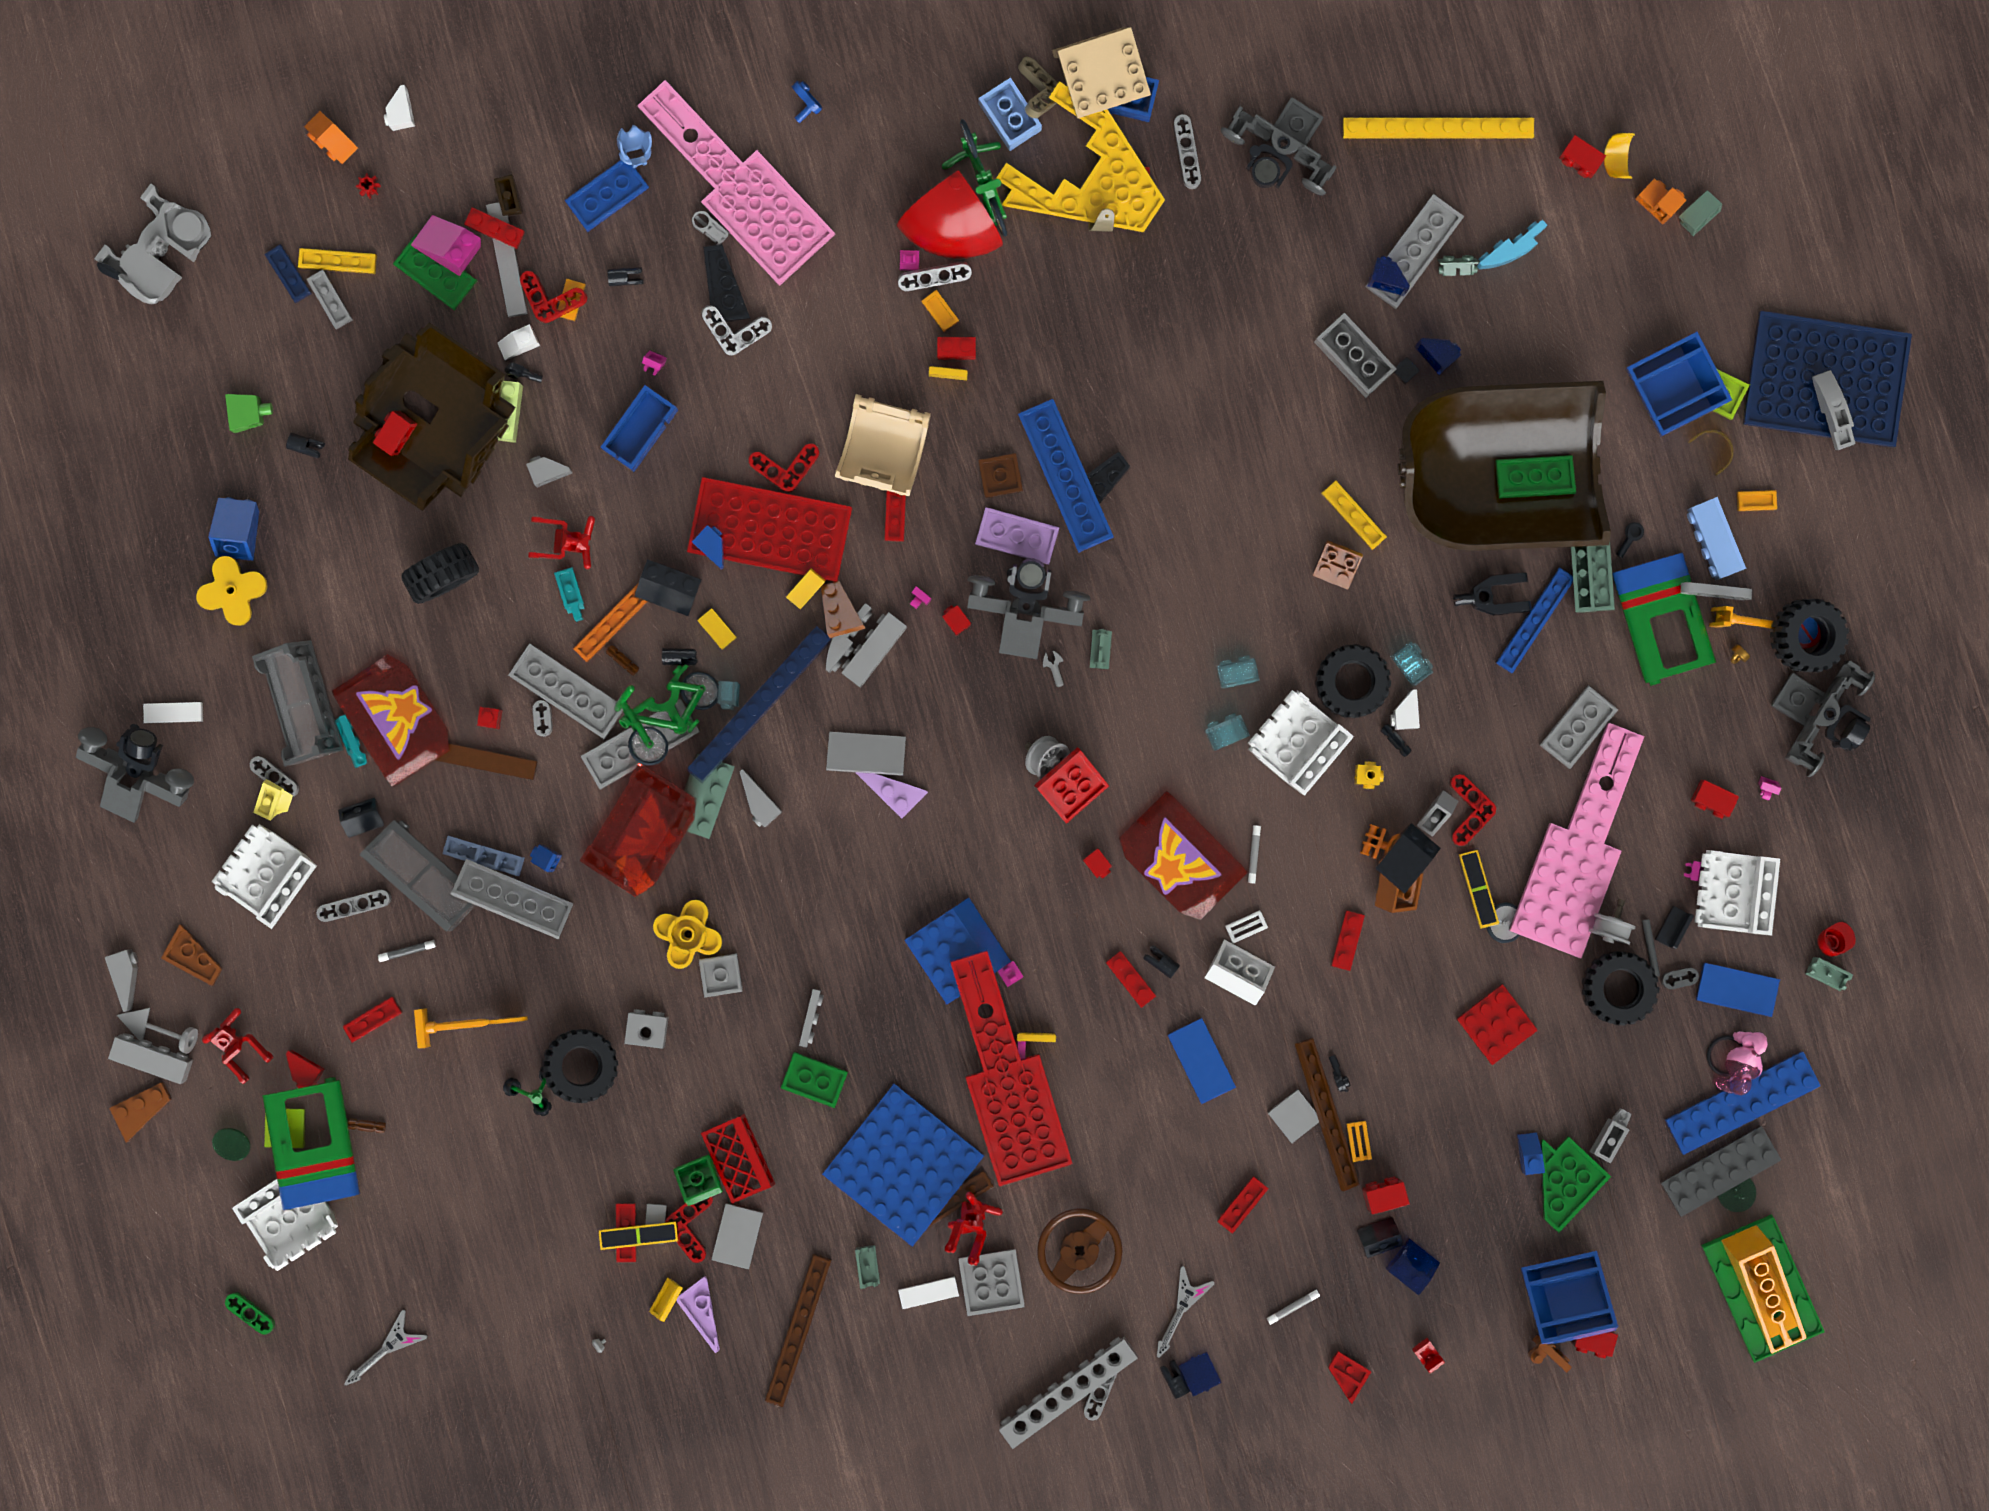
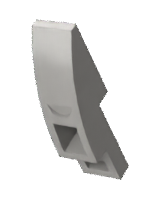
M1831 370L1812 376L1820 409L1826 415L1835 450L1856 444L1851 429L1854 424L1848 405Z
M866 603L858 612L861 621L864 623L872 616V613H870L872 608ZM859 630L832 638L826 661L827 672H836L842 665L840 660L844 656L848 657L854 650L852 647L854 643L849 640V637L854 638Z

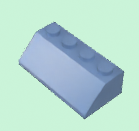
M1718 497L1688 509L1687 518L1690 524L1694 525L1696 530L1694 535L1696 540L1702 545L1703 549H1701L1704 559H1707L1710 565L1708 567L1710 575L1715 577V580L1746 569Z

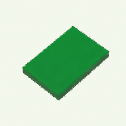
M794 1052L781 1089L835 1108L848 1071Z

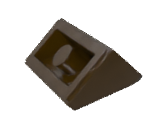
M511 174L495 178L494 183L502 216L523 214L514 176Z

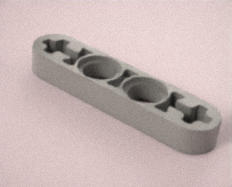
M1181 114L1175 118L1174 131L1183 182L1187 188L1195 189L1200 185L1201 174L1190 118L1187 115ZM1180 120H1183L1185 123L1187 122L1185 133L1179 135L1178 133H1182V127L1177 124L1180 123ZM1182 138H1189L1191 145L1183 147L1180 141ZM1191 156L1194 159V164L1192 166L1185 165V157ZM1190 170H1193V177L1197 178L1195 184L1187 181L1190 178Z
M967 262L950 263L901 273L898 277V285L903 291L965 281L970 278L972 271ZM960 267H964L965 270H968L965 271V275H961V273L958 272L955 273L956 277H953L951 268H954L955 272L960 271ZM942 270H947L949 272V277L947 279H941L939 277V272ZM924 273L931 276L930 281L927 283L920 281V276ZM914 275H917L918 284L915 285V281H910L908 286H905V283H901L906 277H908V280H915Z
M1691 582L1681 583V594L1752 600V589Z
M377 890L328 903L317 909V917L320 921L329 922L382 908L391 902V895L386 890ZM380 893L383 896L386 895L387 898L383 904L381 901L373 902L372 899L380 897ZM361 898L368 900V906L365 909L360 908L358 905V901ZM342 903H347L350 907L349 912L346 914L340 911ZM333 905H335L336 913L329 914L327 919L326 916H322L321 913L324 912V908L326 910H333Z
M1101 1365L1098 1373L1104 1370L1103 1365ZM1116 1375L1098 1387L1105 1391L1103 1398L1095 1397V1390L1089 1394L1084 1407V1415L1088 1420L1094 1421L1100 1417ZM1091 1399L1102 1403L1101 1406L1099 1404L1096 1405L1098 1413L1092 1416L1087 1411L1088 1408L1091 1409L1094 1402H1090Z

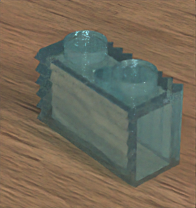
M1409 642L1390 657L1414 687L1433 673L1431 670L1433 665L1427 658L1423 659L1420 655L1422 651L1416 643L1412 644Z
M1250 656L1238 658L1239 661L1231 663V660L1221 661L1220 666L1216 667L1221 689L1260 681L1255 658L1250 659Z
M719 681V686H717L719 688L717 690L719 692L717 694V703L721 705V709L734 710V707H739L740 684L738 682Z
M1234 713L1225 717V722L1219 724L1217 720L1207 725L1208 729L1204 731L1213 751L1250 736L1241 715L1236 716Z

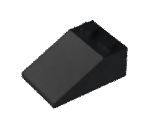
M1411 823L1398 835L1375 869L1405 894L1441 848Z

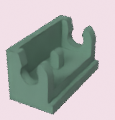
M1707 190L1679 216L1682 220L1680 223L1694 236L1721 211L1722 203Z
M1813 957L1805 973L1838 991L1845 990L1847 988L1845 986L1846 982L1853 977V974L1818 957Z
M875 1245L857 1247L855 1254L860 1289L867 1288L868 1286H878L880 1279Z

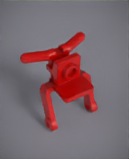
M594 516L588 517L584 534L567 531L568 524L565 521L532 517L531 522L561 525L562 529H556L554 553H560V555L529 552V558L560 560L565 557V551L582 553L584 568H591L590 546H588V542L591 540L595 523Z
M235 1008L220 1024L221 1028H216L202 1038V1042L209 1043L211 1041L225 1052L222 1056V1063L228 1066L242 1084H245L249 1080L248 1075L232 1060L241 1051L244 1041H247L265 1062H270L274 1057L253 1035L246 1034L244 1037H237L235 1035L236 1029L231 1028L230 1025L241 1014V1009Z
M967 1192L966 1198L970 1203L962 1202L961 1219L948 1223V1227L952 1229V1232L945 1246V1251L955 1253L960 1235L976 1232L977 1235L968 1257V1263L977 1266L986 1238V1231L983 1230L984 1214L987 1212L1000 1216L1003 1211L1001 1208L981 1203L972 1192Z

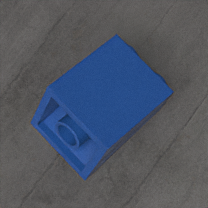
M229 497L218 498L208 537L215 557L229 556L234 559L253 561L259 519V509L256 502L252 500H235Z

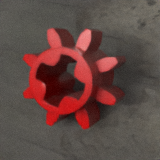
M366 173L364 178L358 177L360 183L356 185V188L362 189L359 193L361 196H364L366 193L368 198L371 199V195H378L377 188H380L381 185L375 183L378 179L376 176L370 178L368 173ZM368 183H371L372 186H369V189L367 190L365 187L368 186Z

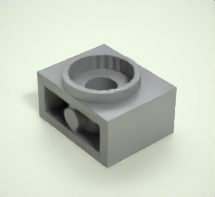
M634 1009V1012L628 1013L624 1044L665 1048L669 1017H665L662 1012H653V1015L645 1014V1010ZM644 1027H648L651 1030L650 1037L646 1038L642 1035Z

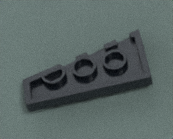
M723 245L703 247L710 305L718 309L725 322L750 319ZM714 310V311H711L712 321H713L714 323H715V322H718V321H721L720 318H719L718 320H716L715 317L713 316V314L715 313V310Z
M1117 452L1087 474L1099 504L1130 469V465L1120 452Z

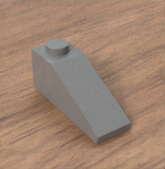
M742 769L740 775L751 813L754 816L752 820L759 827L763 825L766 828L782 811L746 771Z
M132 949L105 957L123 1012L131 1011L133 1008L138 971V957Z

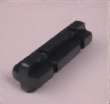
M1389 724L1383 726L1381 732L1384 736L1387 735V739L1396 749L1400 750L1399 752L1403 757L1408 756L1412 751L1411 748L1405 745L1403 739L1395 731H1392L1393 728Z

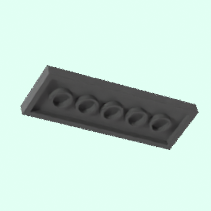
M1760 1126L1661 1182V1185L1679 1216L1682 1217L1781 1161V1158L1763 1127Z

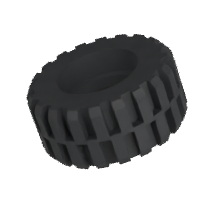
M458 543L444 548L410 566L402 573L401 579L413 602L420 604L437 598L466 583L479 573V567L468 546L464 543Z
M1802 599L1786 604L1782 608L1783 611L1777 613V621H1773L1771 627H1774L1773 632H1770V638H1773L1771 646L1772 649L1777 651L1775 652L1777 659H1782L1781 663L1800 672H1822L1832 668L1833 664H1837L1841 659L1839 656L1845 654L1846 649L1844 647L1849 642V639H1846L1849 633V628L1845 627L1847 621L1845 617L1840 616L1842 612L1839 608H1834V604L1825 602L1822 599ZM1809 617L1817 622L1821 632L1819 645L1810 654L1802 649L1798 639L1800 626Z
M1360 644L1342 646L1329 653L1319 665L1320 667L1316 674L1317 682H1315L1318 689L1317 694L1319 699H1322L1323 705L1326 708L1328 707L1334 714L1341 715L1344 718L1366 716L1381 707L1384 700L1388 697L1389 687L1391 686L1390 669H1387V663L1384 659L1382 660L1380 654L1377 651L1374 652L1368 646L1364 647L1360 646ZM1346 664H1359L1366 668L1370 674L1371 686L1367 694L1362 698L1348 699L1342 696L1336 688L1335 679L1337 672Z
M1614 951L1601 955L1599 959L1591 962L1590 968L1587 967L1585 971L1586 977L1582 979V984H1584V989H1581L1582 995L1585 996L1584 1002L1586 1006H1589V1011L1596 1015L1598 1019L1615 1025H1632L1638 1020L1642 1021L1646 1018L1645 1015L1647 1013L1650 1014L1653 1011L1652 1006L1657 1004L1658 998H1656V995L1660 991V987H1657L1659 980L1653 973L1655 971L1653 967L1649 966L1644 958H1640L1633 953ZM1617 970H1625L1631 973L1637 982L1636 996L1626 1006L1612 1005L1606 1000L1603 986L1607 976Z
M588 1029L570 1030L560 1034L549 1044V1048L544 1053V1061H542V1073L548 1088L556 1096L573 1103H587L604 1096L607 1090L613 1086V1081L618 1074V1060H616L615 1049L611 1047V1043L603 1035ZM575 1048L590 1050L598 1061V1071L595 1077L586 1084H574L563 1074V1059L569 1051Z

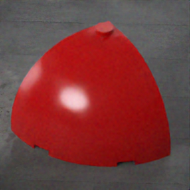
M959 170L922 196L903 214L897 223L898 229L913 244H916L926 252L945 258L967 259L969 257L985 255L1003 245L1001 236L992 219Z

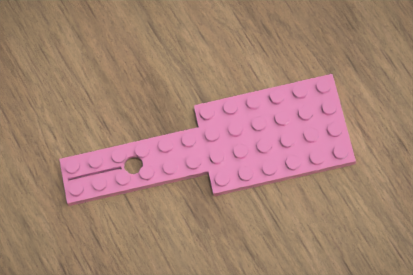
M666 80L637 105L647 118L714 188L701 203L779 286L835 235L833 230L758 150L746 161L742 162ZM687 129H695L698 132V138L695 142L689 143L684 140L683 134Z
M1607 723L1568 828L1565 829L1552 823L1548 825L1509 931L1572 956L1582 958L1591 934L1589 929H1593L1596 920L1594 914L1599 913L1621 854V850L1604 843L1644 736ZM1603 776H1609L1613 780V786L1608 791L1602 790L1599 785V781Z

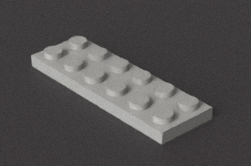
M1433 194L1365 287L1397 309L1464 216Z
M530 643L508 675L603 739L607 737L623 713V709L619 712L614 710L616 700Z
M679 699L674 706L681 717L686 706ZM666 711L656 712L650 716L671 721ZM642 724L643 727H653L664 734L668 742V751L700 733L697 726L691 733L686 731L684 734H676L673 729ZM631 727L581 756L600 790L643 766L629 752L628 741L630 735L634 732ZM646 730L648 736L654 742L650 751L645 752L636 735L633 738L632 747L637 757L644 761H651L663 754L664 742L657 733Z
M468 859L465 860L451 892V895L556 939H559L573 906V903Z

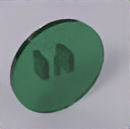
M220 1129L212 1139L215 1152L222 1158L230 1161H239L246 1158L251 1149L248 1137L237 1129Z
M1749 1178L1719 1195L1718 1199L1727 1210L1743 1212L1754 1204L1757 1194L1756 1187Z

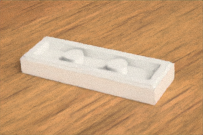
M202 702L143 704L144 723L203 722Z
M955 1276L898 1290L902 1309L959 1296Z

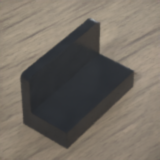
M375 797L338 810L340 824L349 838L384 826Z
M1672 906L1655 940L1671 949H1677L1694 915Z
M1393 1217L1357 1230L1367 1258L1403 1246L1400 1232Z

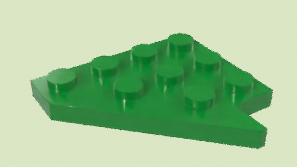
M1568 1136L1555 1150L1544 1139L1541 1140L1545 1173H1542L1543 1219L1558 1233L1611 1178L1598 1163Z

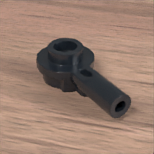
M508 363V366L504 369L507 376L513 379L525 377L541 383L543 378L542 375L529 372L524 366L516 363Z
M1632 522L1626 526V539L1616 555L1623 558L1632 542L1638 541L1643 537L1644 528L1640 523Z
M1333 1055L1329 1057V1060L1334 1070L1333 1074L1337 1088L1340 1092H1348V1087L1351 1086L1347 1076L1342 1075L1337 1057Z

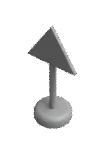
M150 1008L117 1015L139 1041L144 1040L145 1030L149 1028L179 1039V1050L182 1053L188 1054L194 1048L198 1038V1030L193 1027L187 1028L180 1035L147 1023Z

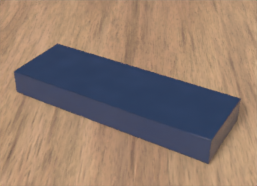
M281 244L264 254L295 303L312 294Z

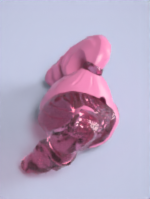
M1734 1032V1040L1743 1046L1731 1050L1727 1055L1725 1068L1731 1077L1729 1079L1720 1077L1713 1079V1083L1718 1089H1723L1724 1092L1740 1096L1749 1092L1752 1084L1751 1080L1756 1079L1763 1070L1760 1054L1765 1052L1768 1045L1767 1037L1760 1032Z

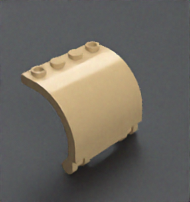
M856 394L846 443L835 477L845 481L849 480L860 483L861 485L872 486L880 490L895 492L899 495L910 496L922 456L931 413L925 412L924 414L916 409L910 411L875 402L874 398L869 397V399L862 398V395Z

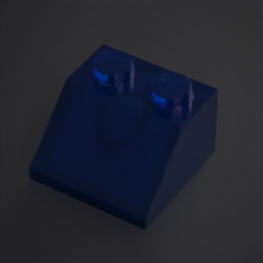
M1377 257L1372 266L1367 287L1405 296L1410 285L1398 264L1392 261L1390 257Z
M1422 338L1414 346L1438 375L1443 373L1462 355L1460 347L1455 342L1451 343L1450 340Z
M1409 1238L1386 1269L1417 1295H1420L1431 1281L1440 1262Z

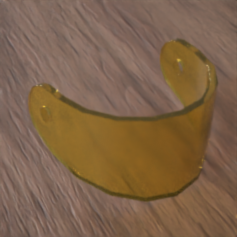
M1716 429L1705 430L1697 434L1695 437H1693L1689 441V443H1691L1693 440H1695L1697 437L1704 433L1715 432L1725 437L1731 446L1732 454L1730 456V459L1727 462V464L1715 474V476H1717L1722 471H1724L1732 461L1734 455L1733 443L1730 437L1723 431Z

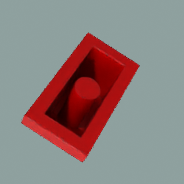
M288 1050L286 1057L292 1080L297 1083L296 1086L301 1088L316 1085L325 1068L294 1050Z

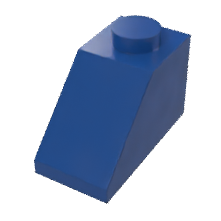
M707 525L692 543L722 570L724 568L723 539L720 537L722 533L715 526L710 528Z
M539 844L538 847L535 846L532 850L530 862L546 872H554L562 855Z
M1537 1132L1518 1134L1522 1173L1525 1175L1545 1173L1543 1153Z

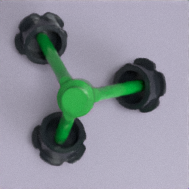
M543 1066L539 1071V1079L542 1082L538 1090L535 1089L532 1092L522 1090L520 1082L512 1077L505 1081L503 1085L505 1095L516 1096L518 1093H521L531 1098L534 1107L533 1111L536 1115L546 1116L549 1114L552 1104L548 1102L547 1098H542V1091L547 1083L546 1079L543 1078Z

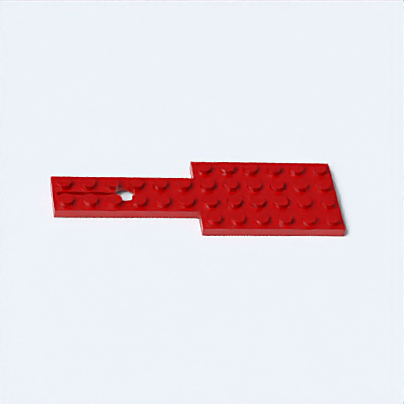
M985 950L950 961L984 1070L965 1076L999 1187L1073 1164L1040 1055L1037 1054L1020 1059L988 951ZM980 1005H991L993 1008L992 1015L988 1018L981 1017L978 1014Z

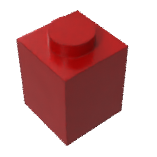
M951 605L943 611L945 615L942 618L955 636L971 626V622L958 605L955 607Z
M480 707L477 726L500 729L502 710Z
M1098 848L1083 859V862L1096 878L1100 876L1103 879L1111 873L1109 870L1112 867Z

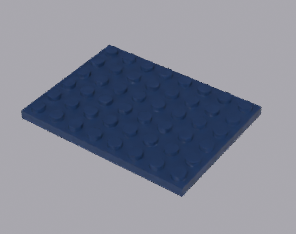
M1760 311L1743 425L1832 438L1826 415L1821 412L1812 376L1831 370L1848 405L1854 424L1851 429L1855 442L1896 447L1912 334Z

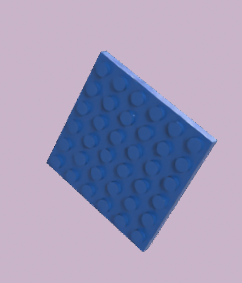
M894 1083L822 1175L913 1247L982 1160L984 1154Z

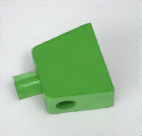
M225 394L229 430L233 433L261 426L264 424L263 415L273 414L272 404H262L261 398L256 395Z

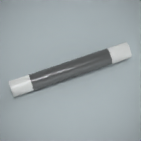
M435 940L386 952L379 954L378 959L380 962L431 949L436 947Z

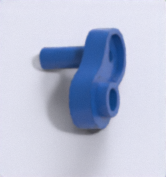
M796 81L792 85L793 90L807 105L795 117L797 122L801 123L812 111L818 114L823 109L820 103L809 92L810 87L804 81Z

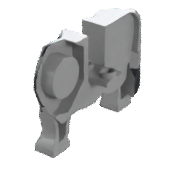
M150 184L140 198L147 203V206L154 212L156 218L141 232L138 243L131 246L127 244V250L121 251V258L117 257L111 248L104 245L94 259L98 261L97 267L102 274L118 280L132 296L144 303L156 304L158 301H163L182 279L180 275L158 260L166 254L169 244L194 262L199 251L211 238V230L201 213L161 198L159 196V189Z

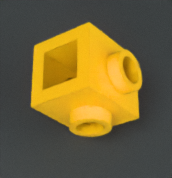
M1365 761L1364 765H1356L1354 784L1363 785L1364 789H1375V786H1379L1380 782H1383L1384 771L1381 770V766H1376V762ZM1368 772L1372 774L1371 779L1367 776Z

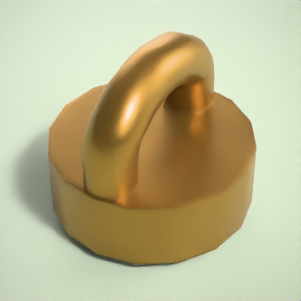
M1738 644L1731 649L1734 653L1731 657V663L1733 664L1738 663L1740 660L1746 662L1750 658V655Z

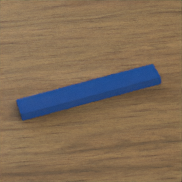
M1560 567L1557 569L1532 607V611L1528 613L1496 664L1511 674L1514 672L1573 583V576Z

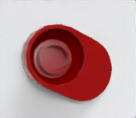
M1838 922L1824 929L1817 938L1819 949L1829 957L1845 953L1852 949L1856 942L1854 931L1844 922Z

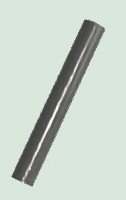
M1650 919L1642 920L1650 966L1655 970L1653 972L1654 975L1658 977L1660 972Z

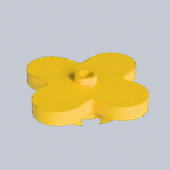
M229 556L219 557L212 566L215 581L199 588L196 595L197 602L202 608L207 610L222 608L224 616L230 624L236 626L244 625L250 620L252 615L249 602L251 599L261 597L266 592L267 580L258 572L242 574L240 566L234 558ZM233 587L234 592L229 594L230 588Z
M700 900L687 902L682 909L680 917L672 914H662L654 921L653 930L656 936L670 942L667 960L674 968L682 969L689 966L695 952L711 955L718 952L722 946V937L719 932L705 926L709 911L706 904ZM687 930L692 933L690 938L685 936Z

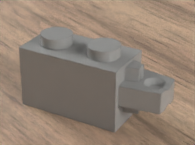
M1620 1108L1612 1119L1608 1118L1590 1152L1611 1163L1629 1132V1129L1626 1127L1631 1114Z

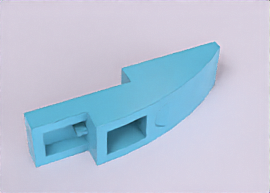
M1543 219L1539 223L1533 222L1527 228L1528 232L1524 236L1520 233L1512 240L1514 244L1509 238L1505 242L1500 240L1493 246L1495 250L1491 254L1486 252L1478 259L1480 263L1477 265V268L1489 269L1498 267L1525 255L1538 244L1534 237L1543 231L1547 224Z

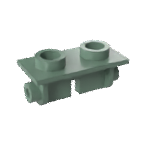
M1464 255L1462 258L1443 256V259H1438L1439 264L1442 265L1438 267V273L1442 274V276H1455L1456 268H1460L1459 275H1474L1478 270L1477 265L1474 266V264H1479V262L1472 255Z
M1103 629L1093 630L1090 668L1109 669L1112 631Z

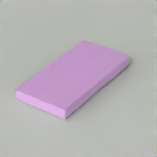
M986 507L975 544L1026 559L1034 558L1049 565L1059 527Z

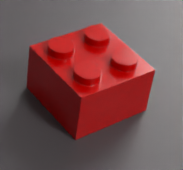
M1395 1176L1385 1178L1382 1183H1377V1181L1365 1184L1366 1187L1362 1188L1367 1210L1372 1215L1410 1205L1404 1182L1399 1178H1395Z

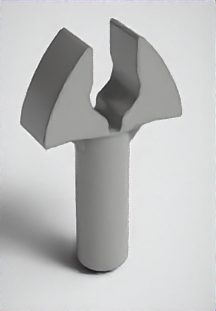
M1053 651L1055 661L1052 664L1048 660L1047 653H1045L1043 668H1051L1056 687L1063 686V680L1058 668L1059 662H1063L1062 657Z

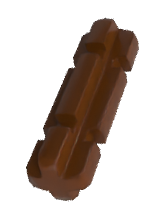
M613 645L606 650V654L611 658L613 657V660L624 669H627V672L634 676L639 671V667L634 663L632 664V661L623 653L618 652V649Z
M350 1118L348 1120V1128L384 1133L386 1123H376V1121L361 1119L358 1121V1119Z

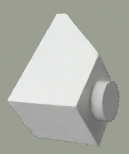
M400 85L386 106L387 114H384L386 126H389L393 131L415 126L409 93L405 85Z
M530 324L511 332L498 342L505 361L540 346Z
M1417 689L1411 690L1393 710V715H1390V724L1394 726V730L1420 728Z

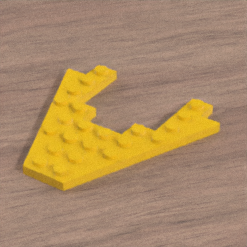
M1059 81L1049 98L1076 116L1068 87ZM1108 109L1080 118L1096 129L1086 147L1101 156L1081 189L1064 179L1055 194H1052L1008 163L1004 165L996 178L1012 189L1002 203L1005 207L1095 223L1101 210L1108 208L1115 215L1114 227L1139 232L1146 230L1165 201Z

